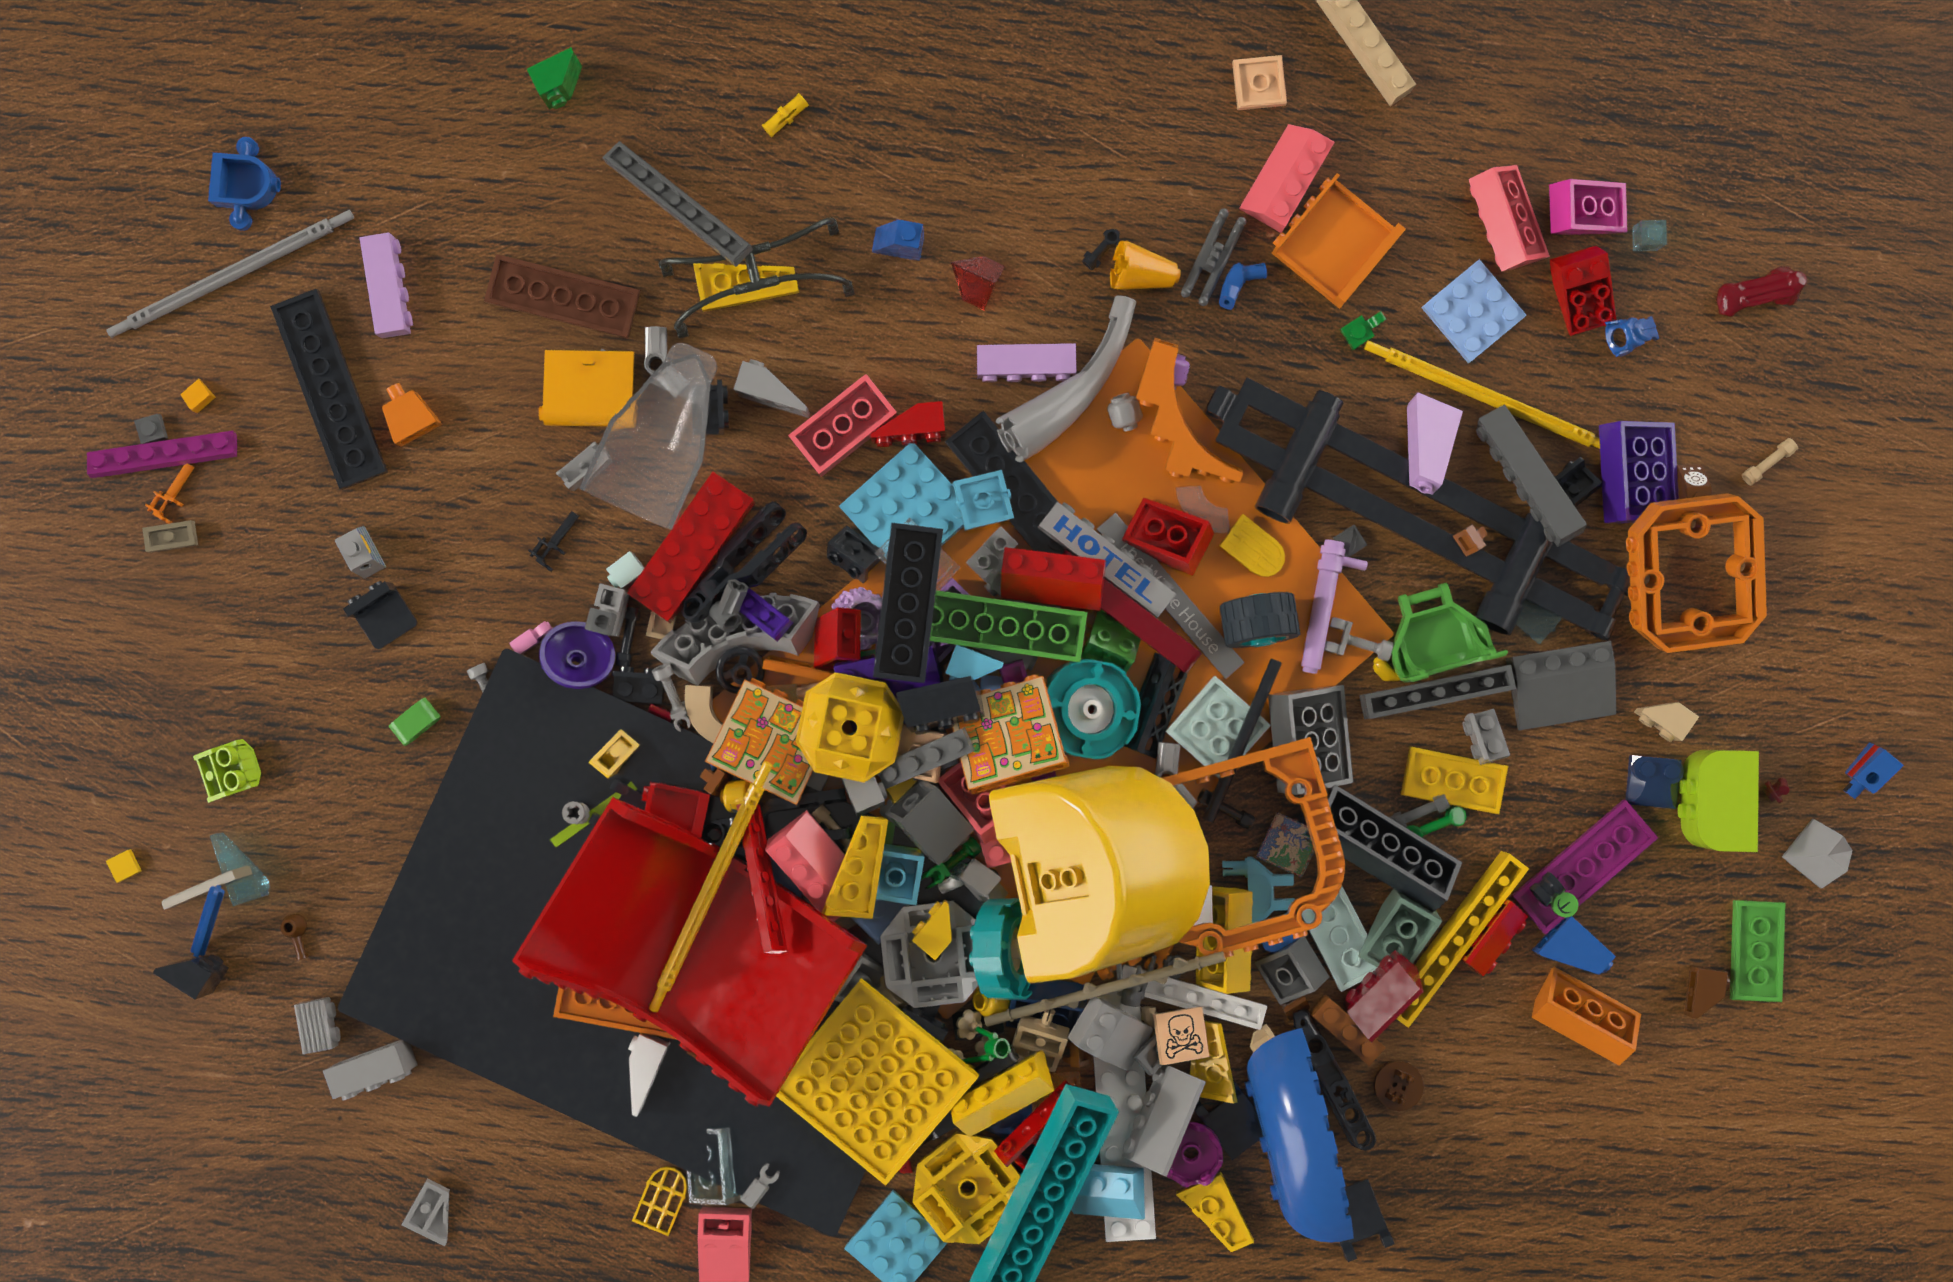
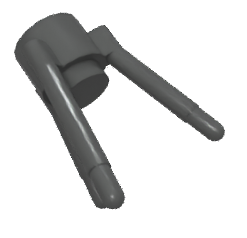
M1152 956L1146 972L1153 970L1157 956ZM1122 963L1116 965L1117 980L1123 979ZM1141 965L1137 966L1136 975L1141 974ZM1148 983L1117 992V995L1121 996L1120 1003L1126 1006L1140 1007L1141 999H1144Z

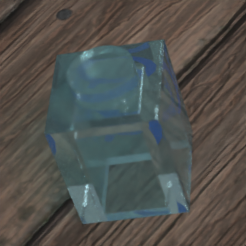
M1641 220L1632 227L1633 251H1658L1667 245L1666 220Z

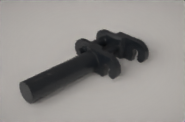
M571 511L551 537L549 543L545 542V537L542 539L538 537L539 542L535 548L528 550L531 553L530 556L532 558L536 556L537 559L535 561L552 572L554 569L545 563L544 558L551 549L559 551L562 555L566 554L565 551L558 547V544L579 516ZM543 544L546 545L548 548L542 556H539L537 552Z

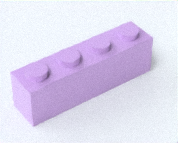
M389 232L359 237L375 334L380 338L411 334L410 326H413V320L406 306V302H409V295L402 282V278H405L403 264L399 263L398 254H401L399 240Z
M1076 344L977 345V379L982 378L983 382H997V378H1007L1008 382H1020L1022 378H1032V381L1041 382L1046 381V377H1056V381H1065L1076 375Z

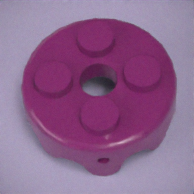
M1189 1122L1167 1177L1176 1181L1184 1187L1195 1184L1207 1186L1212 1183L1223 1164L1221 1143L1212 1129L1198 1122ZM1188 1147H1194L1198 1150V1154L1190 1159L1184 1155V1151Z

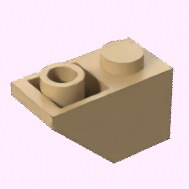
M1679 702L1641 707L1634 711V713L1640 716V722L1650 728L1654 726L1660 730L1659 735L1669 742L1673 740L1683 741L1699 718V716Z

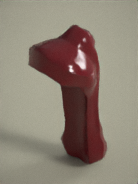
M1779 266L1771 270L1764 277L1738 283L1723 284L1719 288L1716 298L1719 314L1733 317L1734 314L1744 308L1769 302L1780 305H1794L1798 301L1802 289L1807 284V277L1801 271H1794L1789 267Z

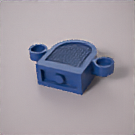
M242 137L238 140L236 149L239 154L213 152L208 201L216 207L234 208V211L230 214L229 221L239 231L248 230L252 225V217L246 210L264 208L271 203L276 192H280L281 189L280 178L276 177L266 164L255 157L259 152V146L250 137Z

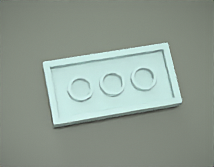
M1341 886L1334 901L1322 912L1321 923L1318 927L1308 931L1339 991L1342 992L1363 981L1366 974L1373 972L1377 967L1358 956L1367 938V933L1344 888ZM1306 909L1302 912L1301 916L1305 923L1313 922L1315 914L1311 909Z

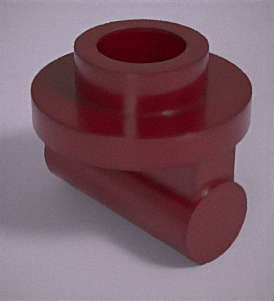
M1779 778L1773 785L1769 781L1765 782L1767 788L1764 789L1767 797L1772 802L1775 800L1778 803L1783 802L1781 795H1787L1790 791L1787 780Z

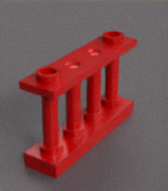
M1066 1079L994 1150L1006 1167L1014 1161L1024 1170L1028 1160L1021 1153L1031 1143L1036 1146L1040 1138L1039 1135L1043 1132L1065 1085H1070Z

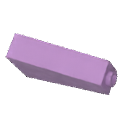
M1417 393L1407 406L1410 486L1418 489L1420 492L1433 495L1443 484L1463 411L1421 393Z

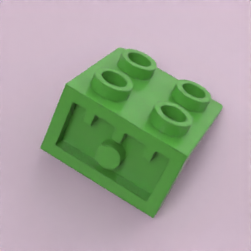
M1100 609V611L1097 610L1090 637L1082 648L1081 658L1113 663L1127 673L1136 659L1141 639Z

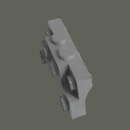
M1001 526L966 562L987 583L984 588L993 597L997 594L1001 597V570L1004 547L1015 548L1018 545V542ZM1002 598L1003 600H1006V601H1013V602H1019V603H1026V604H1033V605H1040V606H1047V607H1054V608H1060V607H1061V606H1059V605H1051V604H1043V603H1036V602H1028V601H1020V600H1012V599Z

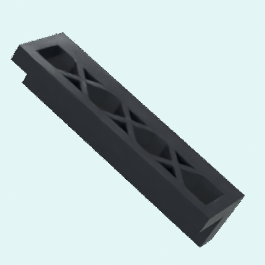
M1154 654L1139 693L1141 707L1138 727L1131 741L1124 745V747L1155 759L1157 757L1158 742L1163 741L1165 731L1168 728L1188 673L1186 674L1180 670L1178 677L1174 680L1173 674L1176 666L1161 654ZM1170 690L1169 701L1165 703L1164 697L1166 692ZM1161 714V722L1156 726V718ZM1152 737L1153 742L1150 750H1146L1145 747L1148 742V739Z

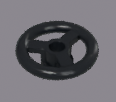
M731 648L723 653L717 662V680L725 690L738 694L741 687L731 685L726 679L733 678L734 682L742 685L744 679L750 682L754 678L762 682L765 676V669H762L764 661L751 648ZM740 654L739 662L733 669L723 671L726 661L730 657ZM748 656L752 657L757 663L758 673L756 678L752 675L751 669L747 665ZM739 669L745 670L743 674H737Z

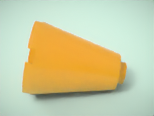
M1120 241L1113 255V260L1116 261L1115 269L1111 268L1110 271L1111 288L1117 290L1173 287L1174 283L1179 282L1181 270L1178 269L1177 263L1129 241Z

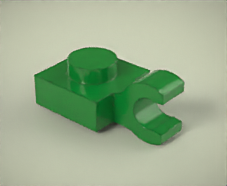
M1381 311L1367 321L1361 315L1342 327L1340 331L1352 350L1373 338L1375 335L1372 329L1383 323L1386 318Z

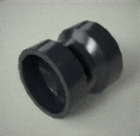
M1550 872L1544 874L1539 883H1534L1529 887L1532 894L1546 907L1552 902L1554 896L1561 895L1565 891L1564 886Z

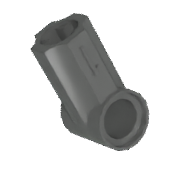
M736 579L728 580L721 600L716 602L709 612L710 617L728 633L736 630L741 624L742 618L738 613L748 590V586L745 583L739 582Z

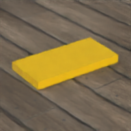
M1410 747L1401 795L1434 801L1433 797L1445 794L1449 805L1499 814L1508 766L1491 762L1480 765L1479 760Z

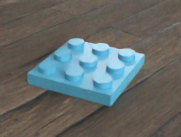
M892 1190L845 1245L844 1249L882 1282H915L947 1243L941 1240L917 1209L895 1190Z

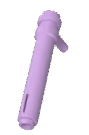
M1325 540L1324 545H1321L1320 553L1322 558L1318 561L1317 569L1319 574L1301 663L1303 672L1317 674L1318 669H1321L1338 574L1341 573L1342 566L1364 571L1367 568V561L1345 557L1346 549H1343V542Z

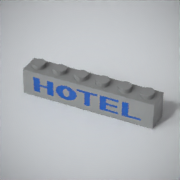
M1057 502L1038 526V529L1074 556L1106 560L1104 579L1154 617L1158 618L1176 595L1172 591L1174 587L1164 579L1159 581L1153 576L1154 571L1143 563L1141 566L1133 561L1134 556L1124 548L1120 551L1113 545L1115 541L1107 534H1098L1093 530L1095 526L1084 517L1080 520L1074 515L1075 510L1065 502L1062 505Z

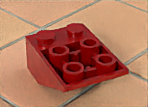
M1592 246L1549 259L1553 286L1570 336L1605 326V322L1617 320L1609 258L1606 251L1598 246Z
M943 402L917 403L870 434L872 443L877 444V447H890L892 442H902V445H908L909 443L917 444L916 440L926 439L927 443L941 442V438L946 437Z

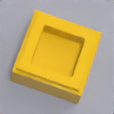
M131 849L106 861L116 883H120L142 872Z

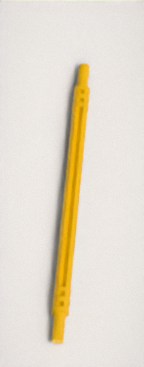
M1369 340L1364 346V350L1386 358V362L1495 408L1505 404L1514 416L1587 447L1591 445L1600 449V438L1596 437L1593 432L1392 347L1388 349Z
M763 762L754 783H750L658 980V989L649 1006V1009L653 1012H658L667 991H671L765 790L763 786L773 767L769 762Z

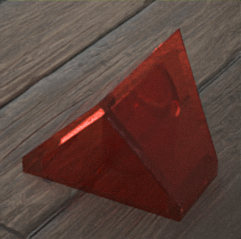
M985 256L951 262L962 301L985 311L1005 266Z

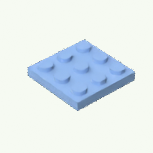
M1480 259L1421 307L1467 363L1474 360L1526 316L1524 311Z

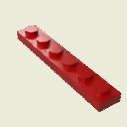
M741 804L736 805L737 811ZM757 804L743 834L742 844L745 849L747 870L751 881V892L754 898L756 919L759 924L764 953L781 954L788 950L770 855L766 852L767 840L760 804Z

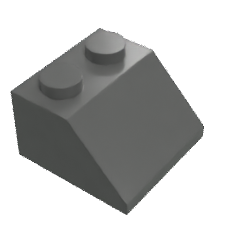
M1305 937L1298 938L1276 952H1269L1254 962L1280 1005L1316 991L1329 978V975Z

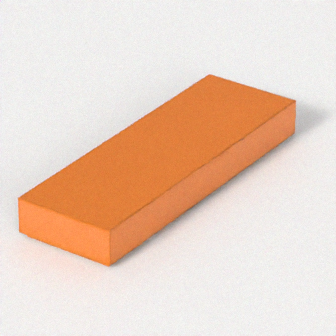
M768 655L764 659L762 669L819 681H823L835 673L831 669L814 668V664Z

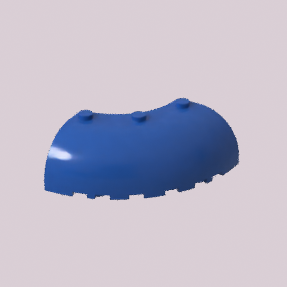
M1300 1028L1271 1038L1252 1054L1247 1064L1248 1082H1244L1247 1096L1253 1097L1263 1137L1259 1139L1263 1153L1267 1152L1274 1184L1270 1186L1271 1195L1274 1201L1278 1200L1286 1221L1298 1233L1312 1240L1320 1242L1354 1239L1351 1216L1346 1215L1348 1214L1347 1207H1349V1202L1345 1191L1346 1186L1342 1168L1337 1167L1338 1159L1336 1154L1338 1150L1333 1131H1328L1330 1129L1327 1118L1328 1111L1323 1095H1319L1321 1090L1316 1071H1313L1309 1047L1303 1030Z

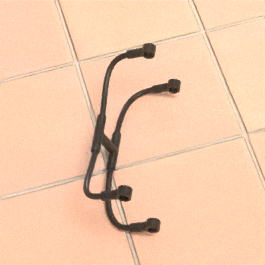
M825 218L780 240L751 245L753 250L745 257L750 282L716 293L686 310L674 324L678 338L689 336L686 323H683V321L702 307L729 295H740L776 286L781 282L805 279L833 281L842 284L845 297L855 295L852 281L836 275L801 273L779 277L775 275L763 279L759 277L754 255L771 251L772 248L792 242L824 225L828 226L830 236L840 234L836 219ZM721 255L661 259L658 264L663 277L674 275L671 264L711 263L726 259Z

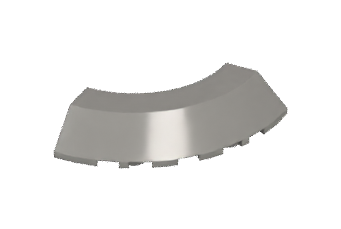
M770 593L760 597L793 622L778 642L739 612L738 614L742 618L741 624L736 630L729 633L725 632L710 615L700 623H691L685 619L686 623L675 632L672 629L654 647L651 654L663 664L670 663L674 674L698 686L710 672L716 669L717 662L722 654L734 647H748L755 651H784L799 656L813 636L820 604L812 599L790 594L789 597ZM740 654L734 655L730 657L728 660L740 656Z

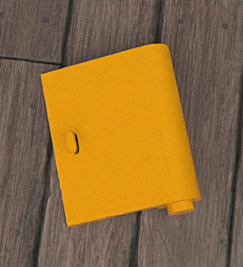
M545 350L543 406L539 407V420L543 421L545 426L634 427L636 418L635 404L633 402L634 351Z

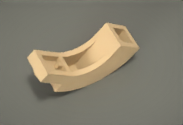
M685 685V707L689 720L701 736L714 743L723 723L716 717L713 710V687Z

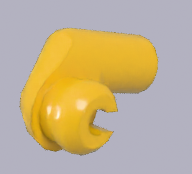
M1378 657L1374 659V672L1382 680L1401 681L1395 669L1387 661L1378 659Z

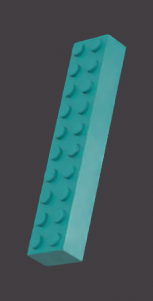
M1068 1084L1065 1085L969 1282L1036 1281L1119 1114L1110 1096Z

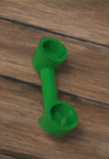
M1452 806L1447 809L1445 817L1420 827L1407 825L1405 828L1423 838V836L1449 825L1462 826L1467 816L1463 808Z

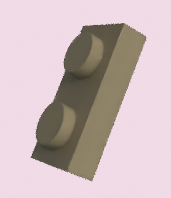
M192 520L142 528L145 551L148 553L198 545L195 521Z

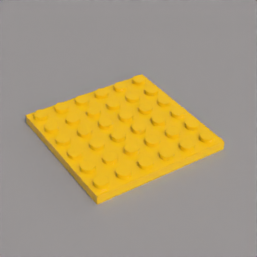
M861 978L810 1039L776 1097L886 1186L977 1080L979 1073Z

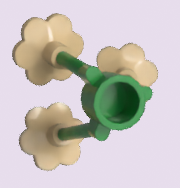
M970 1009L964 1011L963 1016L958 1018L956 1022L958 1027L957 1035L968 1040H972L978 1033L984 1035L975 1044V1051L978 1055L965 1059L960 1050H954L953 1048H949V1050L966 1064L984 1063L992 1061L994 1058H1006L1011 1052L1009 1042L1006 1039L1000 1038L997 1033L983 1029L980 1021L981 1014Z

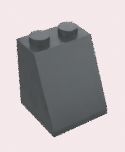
M918 780L884 813L931 861L938 865L949 860L953 854L952 852L959 845L968 841L970 834L975 830L936 786L924 780Z

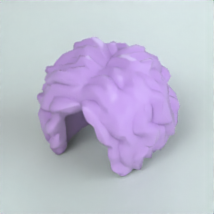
M863 587L851 589L849 592L843 591L838 599H835V603L832 604V609L841 607L861 610L860 651L870 649L877 642L882 601L879 594H872L871 590L867 591Z

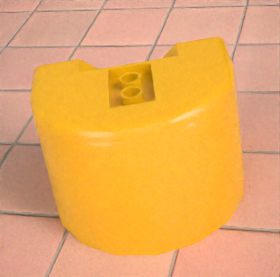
M1106 766L991 791L989 802L997 840L1010 854L1023 915L1017 939L1024 974L1028 982L1038 983L1076 978L1154 953L1177 944L1198 921L1210 886L1208 845L1195 811L1170 782L1141 767Z

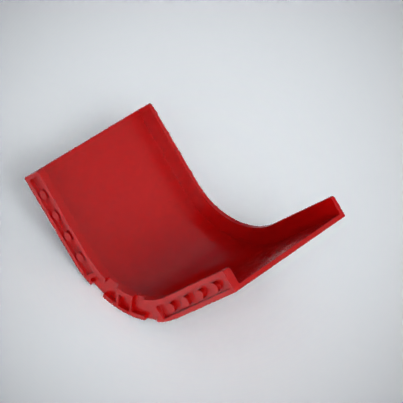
M612 797L512 962L520 968L519 973L529 979H533L535 976L545 984L553 982L564 990L569 987L580 995L586 992L596 1000H599L601 997L634 1012L633 1016L642 1022L650 1021L680 1041L679 1046L690 1053L694 1052L697 1055L695 1059L703 1065H710L713 1068L711 1072L717 1077L727 1079L729 1081L728 1086L739 1093L743 1092L746 1095L744 1099L757 1107L759 1104L770 1107L867 945L791 890L774 880L788 951L781 954L764 953L761 945L759 924L756 919V908L751 892L752 887L747 870V862L734 855L671 991H667L658 1012L651 1011L649 1006L658 989V980L721 847L714 843L709 844L705 842L700 836L683 827Z

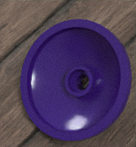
M566 622L554 627L545 635L540 645L539 659L544 672L554 682L564 687L584 689L595 686L607 678L614 665L615 650L610 638L604 634L585 630V622ZM576 661V662H579L580 664H579V665H574V664H572V662Z

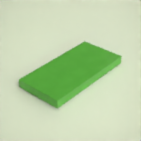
M1733 900L1730 999L1782 1002L1786 903Z

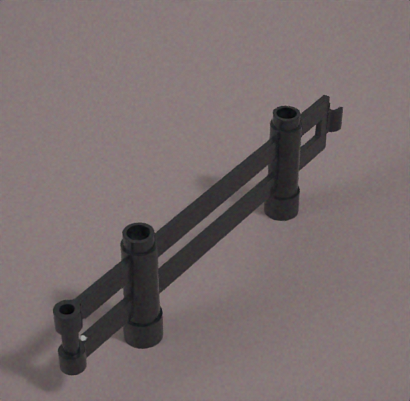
M1249 378L1245 379L1238 395H1234L1233 392L1222 386H1219L1213 392L1204 410V414L1223 423L1215 442L1274 471L1271 479L1266 481L1254 506L1262 514L1276 521L1290 524L1303 499L1302 493L1307 488L1494 583L1491 590L1486 592L1475 615L1476 618L1487 625L1488 629L1510 636L1524 609L1522 605L1527 600L1584 629L1588 634L1598 639L1609 641L1617 624V620L1614 619L1624 597L1628 596L1630 576L1626 568L1618 567L1569 541L1557 547L1554 541L1550 542L1544 534L1545 528L1540 521H1535L1531 513H1528L1524 519L1445 478L1443 484L1433 495L1420 492L1418 489L1410 486L1408 459L1337 423L1340 418L1339 412L1344 403L1333 394L1318 390L1313 400L1309 401L1307 406L1304 407ZM1248 406L1295 429L1286 449L1238 426ZM1325 446L1514 541L1505 561L1481 549L1466 557L1452 534L1316 466ZM1545 557L1599 585H1607L1610 591L1600 612L1594 611L1593 606L1536 578Z

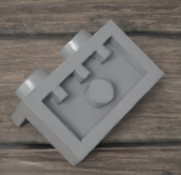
M1491 709L1477 714H1467L1464 718L1463 729L1466 736L1471 737L1473 743L1471 745V752L1474 759H1478L1480 765L1509 757L1510 753L1495 710Z

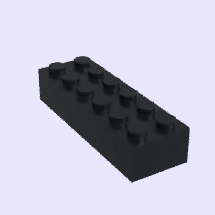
M891 523L873 677L925 683L943 529Z
M1334 785L1327 792V799L1345 859L1431 912H1434L1448 901L1462 865L1461 861L1337 785ZM1307 830L1306 835L1310 837L1309 830Z

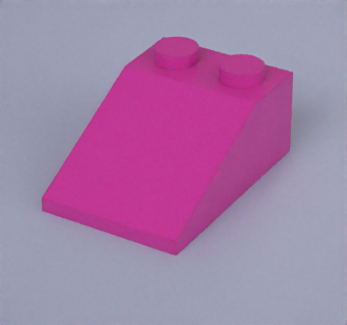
M1568 179L1549 185L1551 234L1581 235L1627 232L1626 183Z

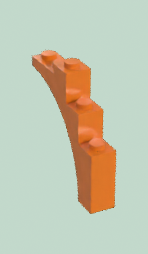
M1154 338L1136 399L1140 400V404L1148 407L1159 405L1151 429V435H1155L1154 439L1160 442L1168 443L1169 440L1173 441L1166 462V470L1174 477L1183 478V476L1189 477L1192 468H1195L1198 474L1210 476L1211 473L1220 476L1219 479L1227 483L1240 482L1243 469L1224 461L1209 451L1195 437L1184 420L1177 402L1174 386V367L1178 345Z

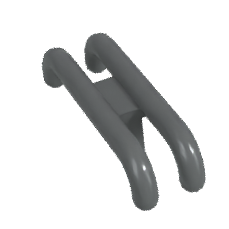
M1225 208L1219 211L1181 290L1182 297H1189L1202 269L1210 272L1211 275L1198 301L1201 306L1208 304L1247 222L1244 217H1239L1225 246L1216 242L1229 215V211Z

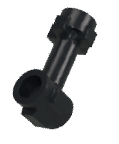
M1107 229L1103 233L1104 240L1092 253L1087 251L1083 255L1082 263L1090 270H1093L1095 267L1098 268L1101 265L1099 259L1109 248L1117 247L1120 242V232L1117 229Z

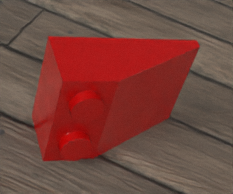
M1143 497L1122 541L1173 569L1193 576L1214 536V532L1208 520Z

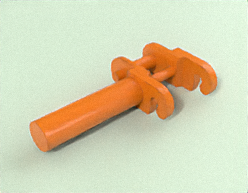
M188 463L185 464L164 496L162 491H154L153 493L156 496L150 505L145 504L148 507L147 511L151 512L153 510L152 514L168 524L172 523V521L164 517L162 511L168 502H174L178 506L183 507L184 504L176 500L175 497L195 467ZM160 498H162L165 501L160 507V509L157 510L154 507L156 506Z

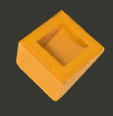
M201 379L196 380L180 394L190 410L195 413L200 412L216 398Z

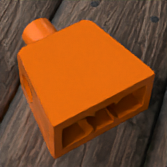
M400 383L386 389L392 401L383 405L382 409L394 444L402 447L442 425L441 421L417 392L411 390L405 393Z

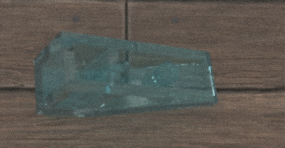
M224 833L210 835L222 874L247 865L250 866L253 873L226 886L232 906L241 905L269 895V881L265 875L263 876L262 871Z

